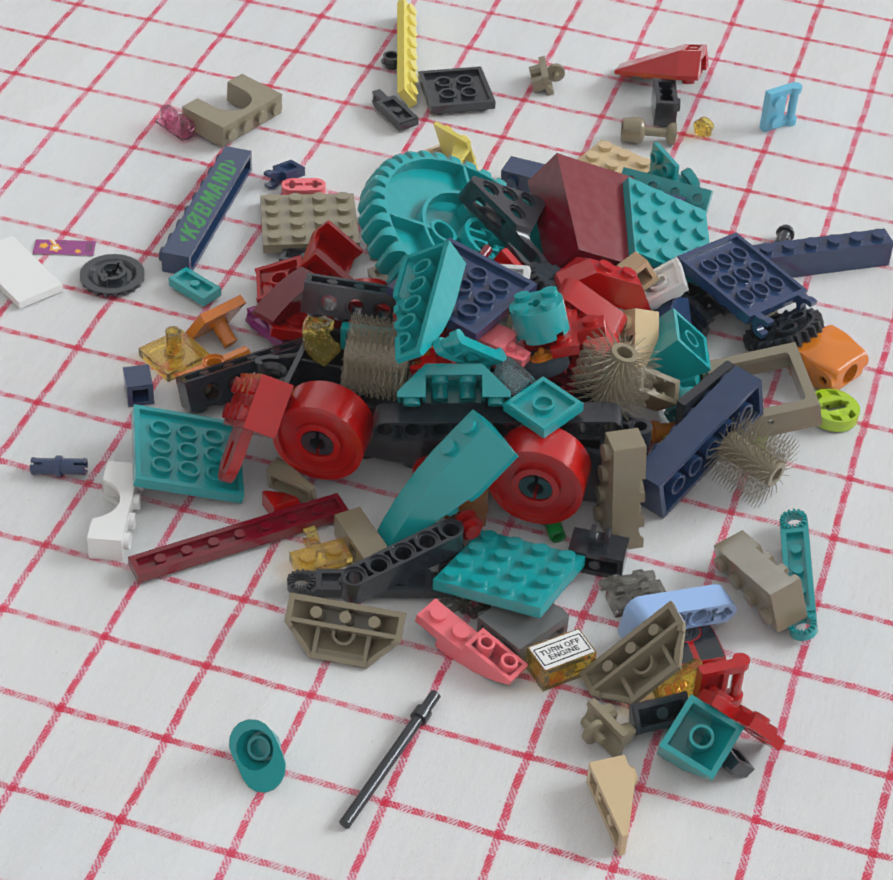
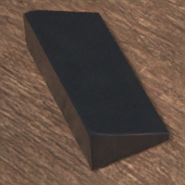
M687 691L630 704L629 723L636 729L635 735L671 727L688 700Z

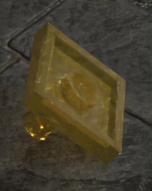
M177 326L167 327L165 329V336L138 348L139 356L167 382L174 380L177 374L202 364V359L209 355L202 346Z

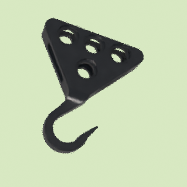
M473 176L458 194V199L502 242L508 243L503 249L507 248L522 265L527 266L530 262L536 261L547 262L545 256L531 242L529 237L530 232L546 206L543 199L530 193ZM484 187L491 190L493 194L489 193ZM504 193L509 195L512 200L508 199ZM523 199L526 200V201H528L530 204H529V205L526 204V203L523 201ZM476 200H478L483 206H480L476 202Z

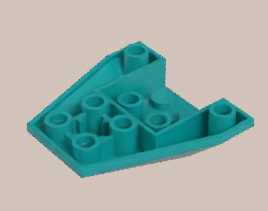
M425 364L397 391L398 403H403V406L417 407L420 406V403H488V406L501 407L503 403L511 399V391L483 364Z

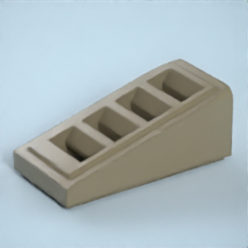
M276 457L266 469L269 488L291 494L302 503L317 499L315 486L281 458Z

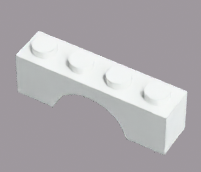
M108 461L103 476L104 499L115 504L117 507L106 515L92 518L87 535L88 555L90 559L123 561L125 550H130L132 535L130 530H135L137 517L135 510H140L141 507L140 491H145V488L133 486V463Z

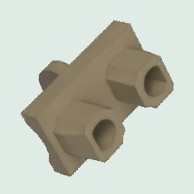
M544 55L538 57L539 64L530 66L529 71L534 92L546 90L549 96L554 94L552 81L562 80L565 76V69L561 64L557 63L551 64L547 68Z
M595 698L588 700L586 704L588 707L587 712L580 722L584 728L582 739L586 744L598 742L612 757L622 755L625 745L633 742L636 729L629 722L619 724L616 721L618 716L617 709L611 703L601 705Z

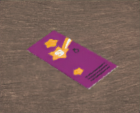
M36 239L33 254L93 256L96 241Z

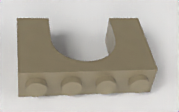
M240 74L227 82V101L242 109L222 110L197 98L182 106V126L223 147L279 115L282 110V94L244 74Z

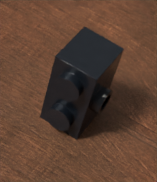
M654 79L651 97L653 125L667 127L672 122L676 123L677 112L680 111L681 100L677 96L676 80Z

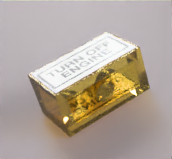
M578 628L527 647L526 663L529 665L526 669L544 692L580 678L579 672L596 660L597 652Z

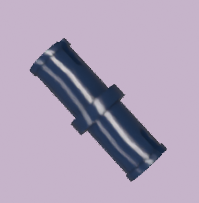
M56 455L55 458L32 457L30 460L33 463L30 464V473L32 475L55 474V477H62L63 475L86 476L88 470H85V468H88L87 458H63L62 455Z

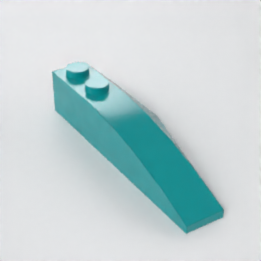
M450 240L403 256L393 291V298L396 300L394 314L397 316V321L394 322V329L397 332L395 337V360L398 364L423 356L433 345V341L438 339L452 314L466 263Z
M472 410L417 468L384 516L377 530L378 534L388 547L436 524L438 520L446 515L452 516L459 511L458 507L467 500L472 502L477 499L519 456L492 423L475 410Z

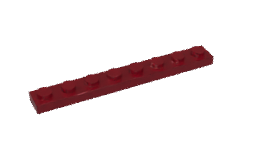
M334 493L128 556V565L139 584L334 523L335 514L348 511L349 509L340 495Z

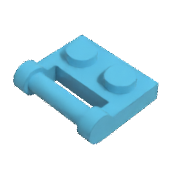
M791 82L765 91L759 126L763 132L783 126L796 125L797 117L795 113L798 97L802 92V84ZM790 94V96H789V102H788V108H787V114L784 115L785 107H786V101H787V95Z

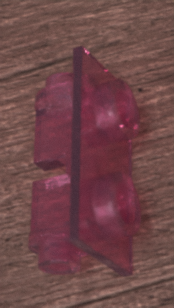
M169 104L161 106V118L155 120L157 124L181 141L189 140L198 135V133L194 132L195 125L191 119H188L181 113L178 114V111Z

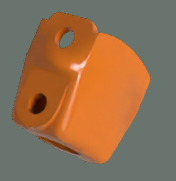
M828 325L822 328L823 332L817 333L818 337L810 338L811 342H804L802 347L797 348L813 388L818 390H840L862 374L863 367L868 364L869 358L866 351L847 333L834 325Z

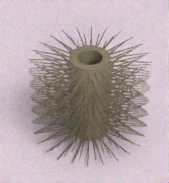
M353 314L356 327L351 317V327L354 330H350L349 321V337L346 342L343 358L344 374L342 373L347 383L343 379L342 382L345 387L348 384L350 390L352 391L353 389V392L355 388L357 393L355 381L363 395L362 388L359 385L360 381L367 397L368 392L364 386V381L372 397L373 393L370 385L374 393L376 392L375 386L372 383L376 384L379 394L382 395L380 387L377 386L378 384L381 386L385 397L387 393L383 387L387 388L391 398V392L388 388L392 392L394 390L397 392L406 383L411 360L399 364L396 362L394 340L397 333L391 330L388 320L386 321L390 331L386 328L381 318L382 324L385 327L384 331L380 322H378L377 316L376 321L379 328L375 323V319L373 324H371L370 319L368 324L365 319L364 324H362L359 314L358 320L357 316L355 320Z
M610 332L614 345L609 344L605 336V342L608 344L607 347L609 349L604 348L601 344L597 346L590 343V347L593 349H588L585 352L589 357L582 356L581 358L585 365H583V368L580 367L579 372L583 374L579 373L574 377L583 380L582 383L585 384L576 381L570 386L577 383L583 385L580 387L585 386V389L580 388V390L586 391L574 393L591 392L582 393L588 395L577 397L576 399L591 397L592 399L587 402L618 403L619 406L621 404L623 407L631 404L637 408L638 405L635 400L639 401L642 399L644 401L645 398H642L640 394L645 391L648 394L651 390L647 391L646 387H644L651 382L647 380V377H649L647 374L653 373L646 369L650 370L653 369L651 367L655 366H647L642 361L648 362L659 360V358L639 359L638 357H644L642 356L645 355L644 353L654 352L637 353L640 349L635 350L634 345L630 346L632 340L629 345L627 344L626 333L625 342L622 343L620 340V343H617Z
M752 418L749 422L745 421L744 423L742 421L741 425L739 421L736 430V424L734 423V430L732 431L731 427L730 433L727 429L728 435L724 437L722 442H718L721 443L720 447L714 448L719 449L717 455L720 457L716 461L714 460L713 463H717L718 460L720 462L719 466L714 469L716 471L715 476L719 473L717 479L721 475L722 477L728 475L729 479L726 485L730 481L734 484L737 483V489L739 487L743 490L746 489L748 491L745 493L746 495L748 494L747 498L751 494L755 497L754 500L756 501L757 495L761 498L760 495L766 488L769 493L770 487L773 489L775 485L777 492L776 483L780 480L784 471L788 470L785 468V464L792 460L789 457L794 452L789 456L787 453L785 454L792 445H786V439L783 441L782 438L781 440L776 438L779 431L774 435V430L770 435L771 428L768 431L769 433H767L766 430H768L770 425L765 429V424L762 431L760 429L763 422L758 428L756 426H758L759 422L753 426L751 424Z

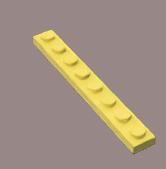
M400 0L397 2V93L407 106L411 108L417 104L418 68L416 65L417 11L411 3L408 4L406 0Z

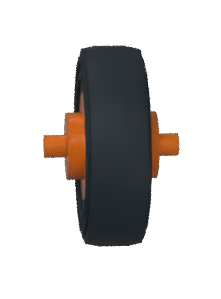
M539 347L538 350L530 351V361L523 369L534 380H538L543 376L548 379L566 370L570 361L569 357L552 359L550 348L543 349V347Z

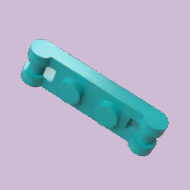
M460 329L450 332L449 337H440L433 341L434 350L439 356L458 364H483L490 370L493 365L500 366L507 362V356L501 347L493 349L464 336Z

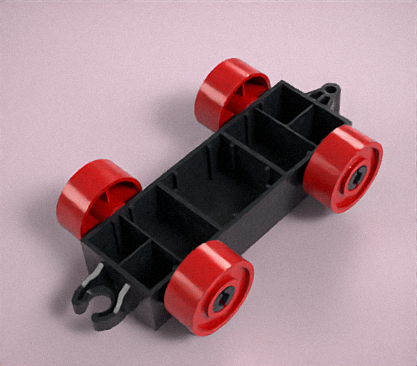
M377 278L355 279L358 281L387 285V283L384 280ZM360 300L350 301L356 307L363 306ZM386 304L377 305L382 311L390 309ZM326 316L323 326L312 324L298 352L283 355H263L255 358V374L277 375L282 377L278 380L294 385L276 437L272 440L280 457L289 466L304 475L322 480L341 479L356 471L362 459L373 457L403 463L405 466L413 468L419 458L428 456L441 442L383 441L373 435V412L375 407L384 403H398V401L395 399L392 390L388 388L392 396L390 398L387 388L383 387L387 393L385 397L381 386L378 384L377 386L380 387L382 395L379 394L376 384L372 383L376 389L374 393L370 385L373 397L371 392L369 393L365 381L364 386L368 392V397L360 381L359 385L362 388L363 395L355 381L357 393L355 388L354 392L353 389L351 391L348 384L346 387L344 386L342 379L345 383L347 381L342 373L344 374L343 358L345 351L341 349L342 321ZM606 327V336L614 343L613 338L608 328ZM612 333L617 343H620L618 338ZM591 339V344L594 343L595 345L599 346V342H597L596 339ZM588 340L579 342L580 355L568 356L569 365L573 370L578 366L577 362L582 360L581 355L586 352L582 351L585 350L586 346L584 345L589 343ZM502 372V383L511 391L512 398L522 391L521 378ZM583 385L576 386V387H579V388H576V390L586 391V390H580V388L585 389V386H584V387H580V386H583ZM591 392L575 393L573 397H575V398H577V397H582V396L588 395V394H582V393H591ZM591 397L578 398L581 402H587L592 399ZM623 411L628 418L627 420L622 415L623 430L639 429L647 446V457L650 450L652 423L644 418H634L629 413ZM525 425L511 430L504 436V439L519 457L489 486V489L495 501L506 512L526 522L554 524L573 516L580 508L582 500L597 503L595 487L599 486L598 466L602 464L600 447L604 444V440H577L574 436L559 428L547 437L542 438Z

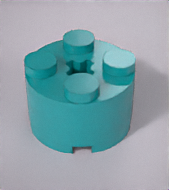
M547 286L541 291L531 293L529 291H520L514 295L515 300L510 304L509 312L518 342L521 343L522 339L526 340L527 345L547 344L557 340L556 335L563 331L565 335L569 331L570 325L563 296L557 291L555 286Z

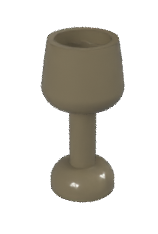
M626 117L622 120V141L639 144L643 141L644 136L665 137L668 144L675 145L677 135V123L675 122L668 124L667 128L645 127V121L641 117Z

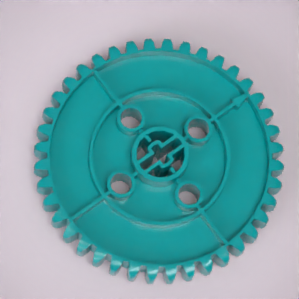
M425 150L418 152L407 151L404 154H396L391 159L385 160L370 176L361 191L358 204V212L360 214L358 224L362 229L361 237L363 241L369 245L366 248L369 256L372 259L378 260L374 266L380 274L387 275L388 277L385 281L387 285L398 277L403 256L440 244L449 238L478 253L484 245H489L492 248V252L488 258L493 260L508 243L502 242L458 199V194L473 176L506 186V182L500 178L495 180L490 172L483 168L479 171L474 164L468 161L462 164L460 159L455 156L449 155L446 158L444 154L435 151L432 154ZM484 187L489 193L493 194L491 190ZM504 193L508 199L512 200L509 195ZM476 200V202L480 206H483L478 200ZM536 222L529 237L531 242L543 254Z

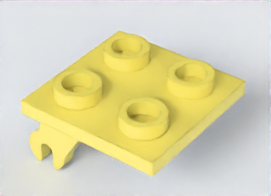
M436 121L433 125L442 154L447 157L449 155L455 156L460 159L462 164L468 161L474 164L478 170L470 139L465 135L456 133L448 125L444 126Z

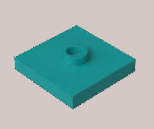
M544 376L503 403V411L542 438L547 437L584 410V403Z

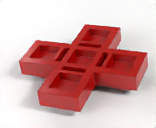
M566 308L570 325L569 331L565 335L563 331L556 335L557 340L547 344L527 345L526 340H524L525 349L530 352L538 350L539 347H543V349L550 348L552 359L580 354V341H585L588 338L596 339L594 337L595 334L604 337L600 330L606 335L604 315H587L579 319L577 308Z
M703 688L698 699L744 726L745 732L764 745L778 751L781 750L786 740L777 735L778 728L769 723L771 721L769 718L755 710L753 712L741 704L737 705L732 702L733 698L719 689L714 693Z

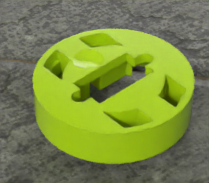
M820 389L815 391L820 403L822 425L818 427L833 432H844L855 427L860 414V405L851 395L836 389ZM826 406L828 407V409L840 407L841 409L828 411L826 409Z

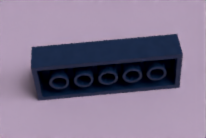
M735 365L729 373H725L721 377L719 383L712 390H708L698 405L692 407L678 425H674L664 440L661 443L658 442L653 447L651 453L646 457V479H642L645 502H641V506L664 519L716 463H713V461L719 456L717 455L719 449L714 448L720 447L721 443L718 442H722L724 437L728 435L727 429L730 433L731 427L732 431L734 430V423L736 424V430L739 421L741 425L743 420L749 422L753 418V423L756 418L758 420L764 414L761 379Z

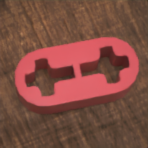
M290 178L282 182V195H290L292 193L314 194L318 192L326 194V183L320 178Z

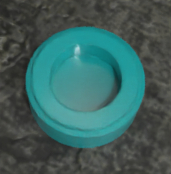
M687 167L681 171V176L688 184L700 187V181L691 168Z

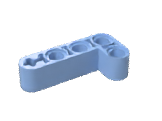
M719 584L638 596L626 605L618 627V634L622 639L670 600L674 602L685 621L686 629L726 622L735 615L737 607Z

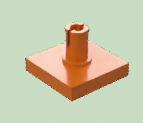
M240 294L200 314L184 333L188 341L191 342L214 330L224 348L233 345L238 339L227 323L246 304L242 295Z

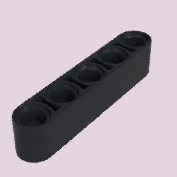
M454 518L444 519L346 567L341 573L342 599L348 603H361L461 552L463 546L464 526L462 522Z

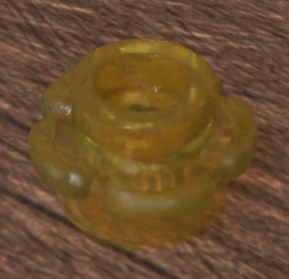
M700 117L693 123L694 132L700 137H710L714 124L709 118Z

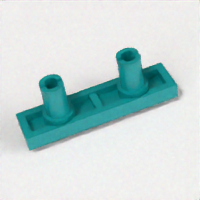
M623 167L621 174L633 177L634 180L665 193L686 197L687 203L705 210L707 214L714 191Z

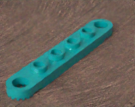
M793 508L791 511L790 509L787 510L788 512L784 511L779 519L783 564L789 569V576L796 574L801 578L808 617L788 627V631L793 639L808 641L814 638L818 632L809 525L806 513L803 510L800 511V509L795 510ZM792 520L801 521L798 522L796 526H794V524H792V526L791 524H788V522ZM799 624L810 625V627L804 629L805 631L803 629L801 631L799 629L796 630V626Z

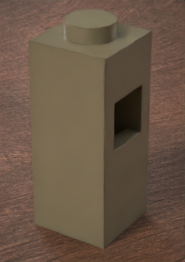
M361 507L334 515V535L353 563L387 547Z

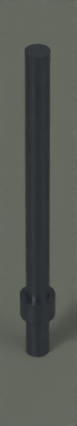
M431 690L422 704H418L410 714L411 719L339 820L341 826L347 829L352 826L421 726H425L431 718V711L441 698L437 691Z

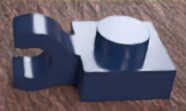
M293 160L274 165L273 170H266L264 172V176L271 178L269 182L264 183V186L269 189H275L281 180L305 176V167Z

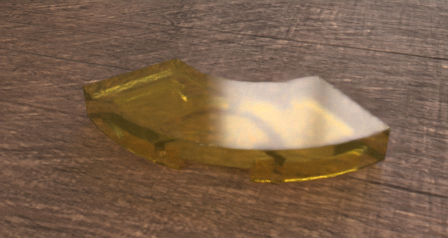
M308 315L302 327L304 348L310 357L321 365L326 366L340 352V344L334 341L330 335L334 328V320L325 316L311 317Z

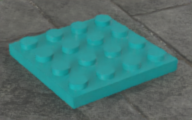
M630 177L623 182L629 256L636 251L652 267L657 268L678 255L710 243L705 210ZM685 275L686 281L699 286L689 276Z
M134 404L131 412L134 487L242 504L245 497L242 465L231 484L218 479L220 462L232 431V427L223 424L224 419Z
M481 530L480 534L472 539L433 579V590L541 618L585 566V556L577 555L571 550L552 548L544 543L524 541L520 537L500 535L493 530Z

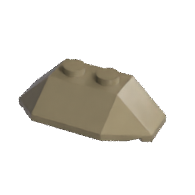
M290 592L284 622L309 658L368 669L401 643L407 613Z
M670 600L579 672L591 696L626 704L638 703L681 670L686 623L674 602Z

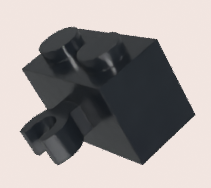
M592 524L590 530L574 527L568 550L575 552L577 555L585 556V566L579 573L621 581L627 560L630 538L611 534V527H607L606 533L596 531V524Z

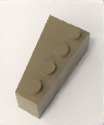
M638 428L605 432L604 444L600 447L602 464L598 466L599 486L595 487L597 503L596 506H593L594 520L599 522L603 533H606L607 527H611V534L630 538L628 550L642 548L644 544V538L640 536L639 527H644L643 514L641 515L640 503L645 502L642 479H646L647 446Z
M741 530L714 545L716 555L714 563L720 573L725 572L735 590L740 589L748 605L751 608L756 607L766 625L771 624L779 633L808 617L801 578L796 574L789 576L788 567L783 563L777 565L774 556L768 551L763 553L761 545L746 532Z

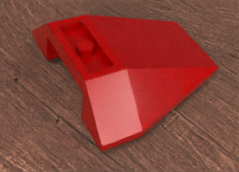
M683 44L621 63L614 70V74L620 75V78H633V76H637L642 79L682 80V84H695V81L701 78L703 70H707L709 65L707 45Z

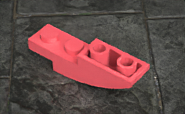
M436 598L416 616L415 622L437 639L435 647L456 662L483 677L510 685L529 665L484 628L479 632L474 630Z

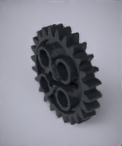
M803 307L800 310L794 308L789 312L786 309L781 314L776 312L774 315L768 316L774 320V323L769 327L763 325V328L768 331L766 337L760 339L756 336L751 325L750 329L746 330V334L743 335V342L748 352L793 342L796 343L797 347H802V343L811 342L810 338L818 337L817 333L823 332L822 328H825L824 320L818 309H806V307Z

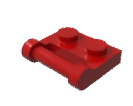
M736 653L732 659L699 665L696 672L693 696L698 698L703 688L714 693L719 689L733 698L732 702L740 705L743 699L741 689L744 674L749 669L750 657L745 653ZM729 675H732L730 687L727 689Z

